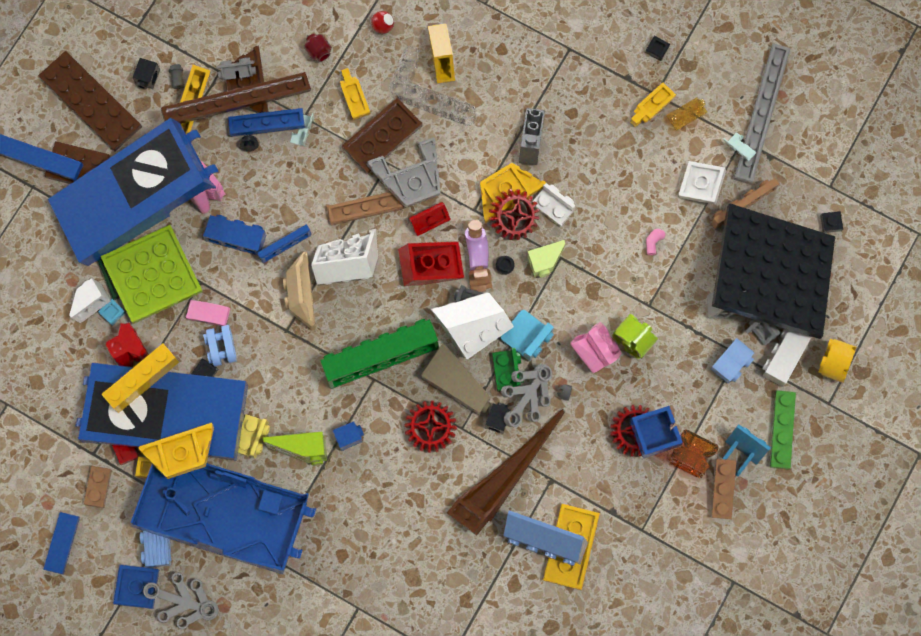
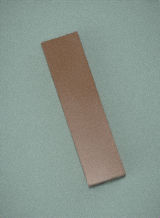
M391 192L327 206L331 226L404 209V206Z

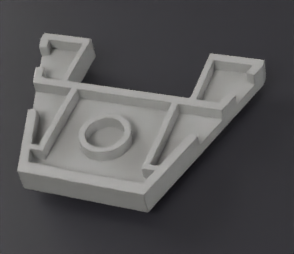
M434 137L418 144L425 161L391 173L383 156L367 162V166L405 208L439 196L441 193Z

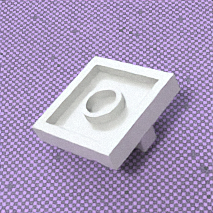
M689 161L679 197L716 205L726 173L725 167Z

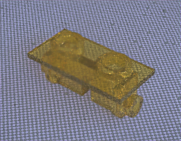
M696 97L666 115V117L677 131L707 113L704 107L706 105L703 99L699 100Z

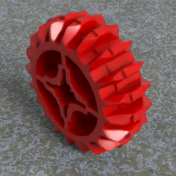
M508 189V195L504 191L501 192L502 198L499 196L495 197L498 203H491L495 207L494 210L489 209L490 213H494V216H490L489 220H495L491 227H497L495 232L497 234L501 233L502 238L507 237V235L509 240H513L514 237L516 240H520L521 236L526 238V231L532 233L533 230L530 227H537L534 219H540L538 216H535L539 209L533 208L537 205V202H531L533 196L529 195L527 197V192L523 191L521 193L520 189H516L515 192L512 189ZM513 199L510 207L507 210H502L503 206ZM519 201H522L527 208V214L521 211V204H519ZM515 212V213L520 214V215H522V216L513 217V216L508 215V214H506V213ZM501 216L507 218L509 229L503 225ZM522 219H526L523 226L515 230V227L518 226L519 221Z
M431 400L430 406H427L426 401H423V408L417 404V412L413 409L410 410L413 417L406 416V420L411 423L404 424L406 428H410L405 431V434L412 435L408 438V441L412 442L415 440L414 448L418 447L419 444L421 445V452L424 451L425 447H428L427 451L431 453V448L435 447V452L437 453L439 452V445L444 450L446 449L444 442L447 444L452 443L448 437L455 438L456 436L455 433L451 432L457 430V426L451 425L456 423V418L449 419L453 416V412L451 411L446 414L448 406L440 409L441 402H438L437 407H435L433 400ZM429 413L427 420L416 423L421 415ZM434 414L441 415L447 425L437 422L434 419ZM432 418L433 426L436 425V427H433L430 435L428 428L425 427L429 426ZM415 429L424 431L427 434V441L421 439L416 434ZM442 430L446 431L440 439L433 441L435 433L442 432Z
M631 405V411L624 407V414L618 411L617 415L619 418L613 417L612 421L616 424H611L610 428L616 431L610 432V436L617 437L612 440V443L616 444L619 442L617 450L624 447V455L629 450L631 451L630 457H633L635 452H637L638 457H641L635 435L632 433V427L621 430V424L629 417L632 419V417L648 413L650 408L647 407L644 412L642 411V405H639L638 410H635V406ZM622 436L632 438L635 445L626 442Z

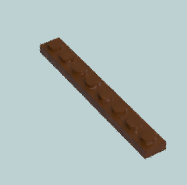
M306 72L164 106L161 107V113L164 122L172 118L181 124L310 92L311 87Z

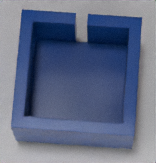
M670 406L632 417L630 421L643 459L678 448L683 443L677 426L670 430V427L675 424Z

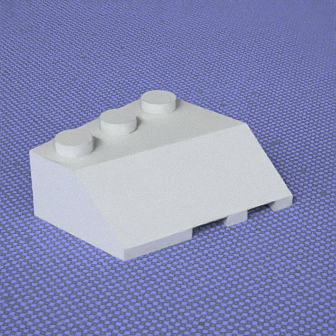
M376 229L369 230L370 234L361 237L359 234L352 235L353 238L347 241L339 239L319 245L311 265L317 285H328L340 281L349 282L354 279L365 280L373 277L378 259Z
M488 292L463 301L453 302L443 307L431 309L459 354L465 359H469L514 327L504 310Z

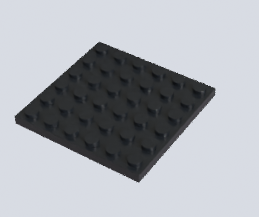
M729 204L726 209L712 307L821 339L824 334L835 236Z

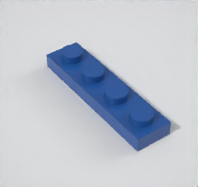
M303 108L228 117L231 137L305 128Z

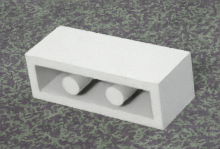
M788 329L783 330L780 336L783 340L780 344L776 343L771 352L774 354L771 360L767 359L762 368L765 370L763 377L781 387L787 383L811 339V336Z

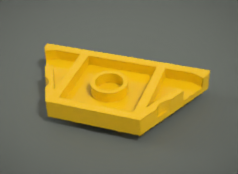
M513 163L482 180L480 188L484 222L491 221L489 217L494 216V213H490L489 209L494 210L495 207L491 203H498L495 197L499 196L502 198L501 192L504 191L508 195V189H512L514 192L516 189H520L521 193L526 191L528 197L543 189L546 182L533 177L531 173L521 170L519 166ZM513 199L508 201L502 210H507L511 203H513Z
M212 423L139 446V450L167 479L206 467L214 426Z

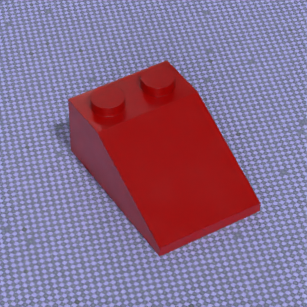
M459 241L407 243L398 249L404 286H418L464 279Z

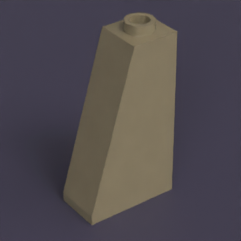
M442 344L422 373L421 379L478 416L482 412L486 413L491 406L489 394L446 345Z

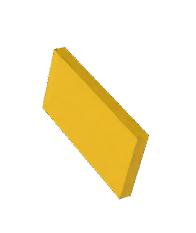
M561 504L556 527L585 537L588 544L580 565L575 563L574 566L563 563L564 559L556 557V559H551L548 557L543 581L582 590L600 513Z

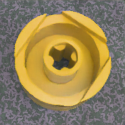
M830 339L818 373L844 383L857 347L836 339Z

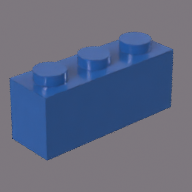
M210 215L203 235L206 242L257 256V253L262 250L267 236L263 227L253 224L248 226L243 221L236 219L230 221L222 215Z

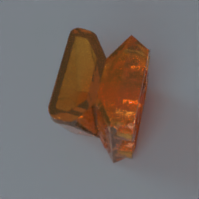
M685 429L680 435L683 442L681 447L673 449L668 462L695 477L702 478L709 468L706 459L714 456L719 447L717 444Z

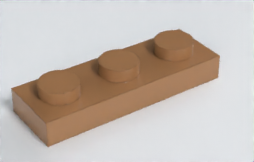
M716 459L712 518L732 520L736 460Z

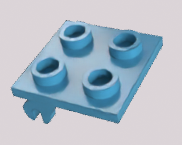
M738 424L725 441L731 447L722 459L727 460L735 448L748 456L735 474L739 477L750 461L757 465L771 447L764 440L754 436L746 427Z

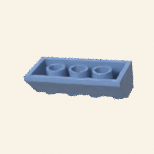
M510 510L508 512L504 537L508 539V543L519 546V543L526 545L527 550L535 553L540 550L545 552L544 556L551 559H556V557L564 559L563 563L574 566L575 563L581 564L588 544L585 537Z

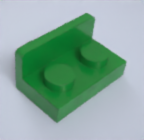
M512 348L510 351L492 353L497 392L501 391L504 386H521V383H524V381L514 382L511 377L514 371L519 370L518 364H521L520 352L516 353V348Z

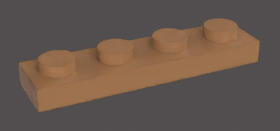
M775 178L770 181L767 179L759 185L760 188L755 191L753 189L748 191L744 195L745 198L740 201L737 199L730 204L747 209L776 190L779 183ZM720 210L713 215L714 218L711 224L715 230L724 224L726 210Z

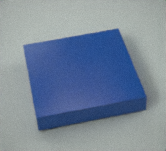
M119 564L113 604L154 609L155 599L146 598L143 590L148 583L158 584L160 570ZM149 588L148 590L149 595H154L156 592L155 588Z

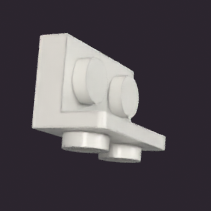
M545 183L542 191L532 201L537 202L534 208L539 209V212L561 228L575 211L574 201L568 196L564 197L561 195L558 188L554 185Z

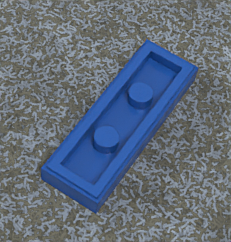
M306 224L259 251L257 254L261 262L265 263L312 235Z
M63 512L59 513L43 570L64 575L80 520L79 516Z

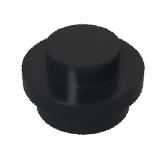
M246 135L242 137L240 147L245 151L251 152L259 147V142L255 136Z
M501 256L497 259L496 269L500 274L507 275L514 270L515 263L511 257Z

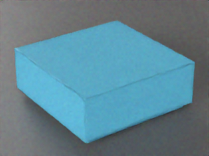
M113 299L98 311L112 326L126 313Z

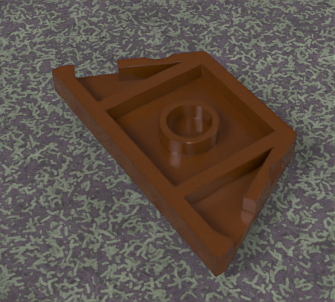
M259 45L253 47L254 50L248 54H243L235 62H232L238 63L239 59L250 58V61L255 60V63L251 65L256 68V74H253L252 77L240 78L239 71H235L236 78L226 80L228 91L264 82ZM267 102L245 108L259 113L269 112Z

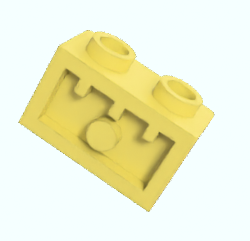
M245 415L238 454L256 459L257 455L261 454L264 445L262 444L263 437H267L270 430L266 419Z

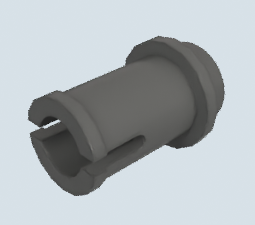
M180 64L171 65L169 69L173 89L184 88L182 77L184 70Z

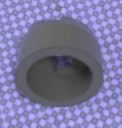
M563 384L559 387L563 392H557L561 399L569 401L572 386Z

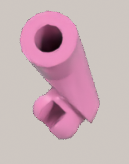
M654 229L646 238L647 255L656 254V243L665 238L663 230Z

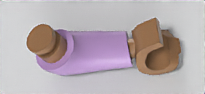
M472 220L468 223V228L465 231L471 270L469 272V284L471 290L484 292L486 289L492 288L491 272L487 269L489 259L488 240L486 232L482 228V223L478 220Z

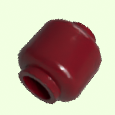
M323 34L309 35L304 45L305 51L313 61L322 62L331 55L332 47Z

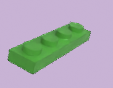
M780 390L775 392L770 468L791 469L796 392Z

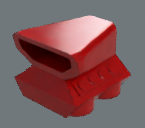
M130 322L126 324L120 323L118 336L106 342V347L118 366L133 367V360L141 362L149 355Z

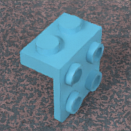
M521 310L511 322L514 327L503 334L501 340L511 348H516V352H520V355L530 362L533 357L537 358L541 353L542 345L545 342L549 343L553 338L554 327L550 323L544 325L526 310Z

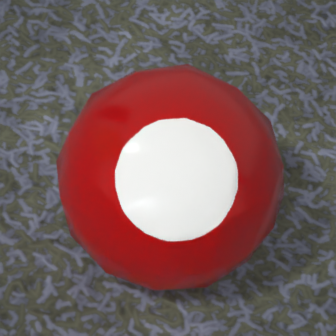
M379 11L373 15L371 26L379 34L389 33L394 27V18L387 11Z

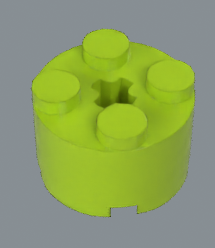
M629 314L612 334L615 342L618 345L621 343L625 347L624 350L636 359H642L658 340L651 333L653 329L645 322L642 324L638 322V319L632 314Z

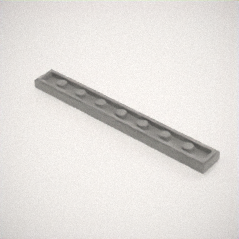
M772 44L744 144L753 149L756 154L749 161L740 155L734 176L736 181L750 185L753 183L791 48Z

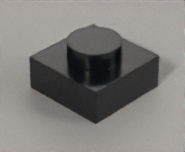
M841 211L822 213L820 215L823 233L843 231Z

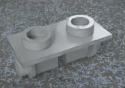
M250 58L239 59L238 63H232L231 60L221 61V65L216 67L217 69L221 68L218 76L219 79L223 80L235 79V71H239L240 78L252 77L253 74H256V68L251 65L255 63V60L250 61Z

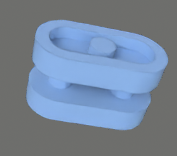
M230 325L221 326L222 332L216 333L215 329L212 328L207 329L206 334H203L205 345H209L210 352H207L209 364L213 363L214 367L222 365V359L228 358L229 363L237 362ZM219 340H224L225 351H220Z

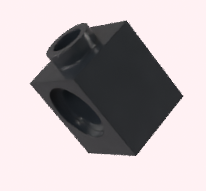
M139 58L132 77L137 87L141 89L154 88L160 72L158 63Z
M500 402L497 404L493 403L485 429L504 434L506 428L504 416L507 412L511 411V409H508L509 406Z

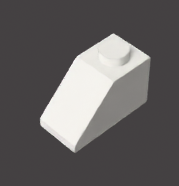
M91 278L76 290L70 311L72 319L82 323L111 301L101 283Z

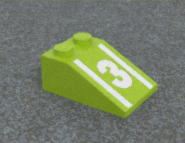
M322 431L263 437L267 448L311 463V465H322L323 461H327L326 440Z

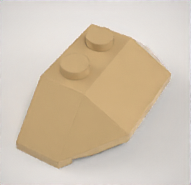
M306 251L286 271V278L283 279L284 290H288V297H285L286 308L290 309L293 316L311 330H316L309 256Z

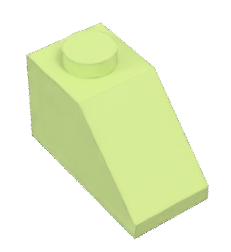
M564 240L528 251L527 257L534 277L539 276L543 278L550 275L564 250Z

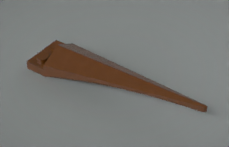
M564 409L560 410L539 432L503 464L460 496L448 510L447 514L477 536L488 521H492L564 415Z

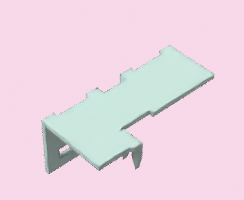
M313 113L311 116L304 115L305 128L299 129L297 134L292 132L290 143L305 146L309 135L308 129H311V124L314 120Z
M737 132L729 141L723 138L727 145L732 147L733 150H737L747 161L756 154L753 149L741 142L744 137Z

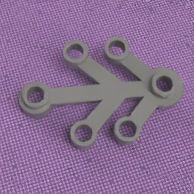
M546 364L537 365L534 371L523 372L518 370L512 373L511 377L514 382H522L524 379L534 378L530 385L502 387L501 394L503 397L523 394L514 409L505 414L504 422L507 426L517 427L521 424L522 417L520 413L528 402H530V411L527 414V418L531 422H537L541 418L538 405L541 407L550 405L551 399L548 394L547 382L552 377V370ZM539 385H540L541 395H540V396L538 397V399H537V391H536V390H537V388H538Z
M174 573L172 575V582L177 586L182 597L160 590L155 583H148L144 587L143 592L146 598L155 599L157 597L178 604L167 611L159 612L158 620L161 623L168 622L171 617L188 609H193L197 612L186 618L180 617L177 620L179 629H186L189 624L201 618L207 621L213 620L218 615L217 604L207 599L202 588V582L199 579L192 580L190 586L193 591H196L200 603L192 601L181 573ZM176 575L181 576L182 579L180 582L174 581V577ZM196 581L200 583L198 589L193 588V583ZM149 588H155L156 592L154 595L148 594ZM206 607L212 608L211 614L205 613ZM162 613L168 615V618L164 621L160 619ZM180 620H186L187 624L185 627L179 626Z

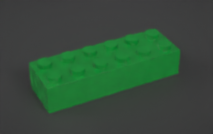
M421 319L416 321L415 325L411 327L402 326L396 329L397 332L392 334L383 333L376 340L371 341V339L362 341L360 346L354 348L349 346L342 349L341 353L325 355L324 359L320 361L330 388L334 389L438 350V338L431 320Z

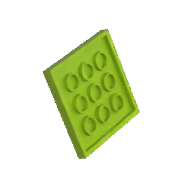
M171 225L100 256L132 324L203 292Z

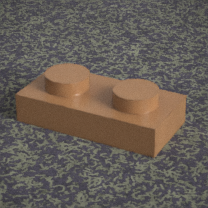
M91 466L84 505L105 508L111 469Z

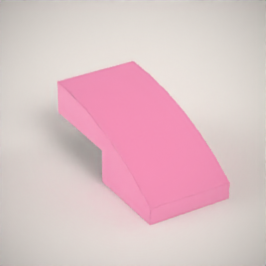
M190 300L186 319L206 322L209 325L225 326L230 308Z

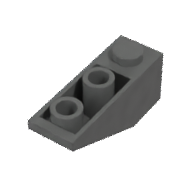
M526 108L519 163L533 165L538 163L545 110Z

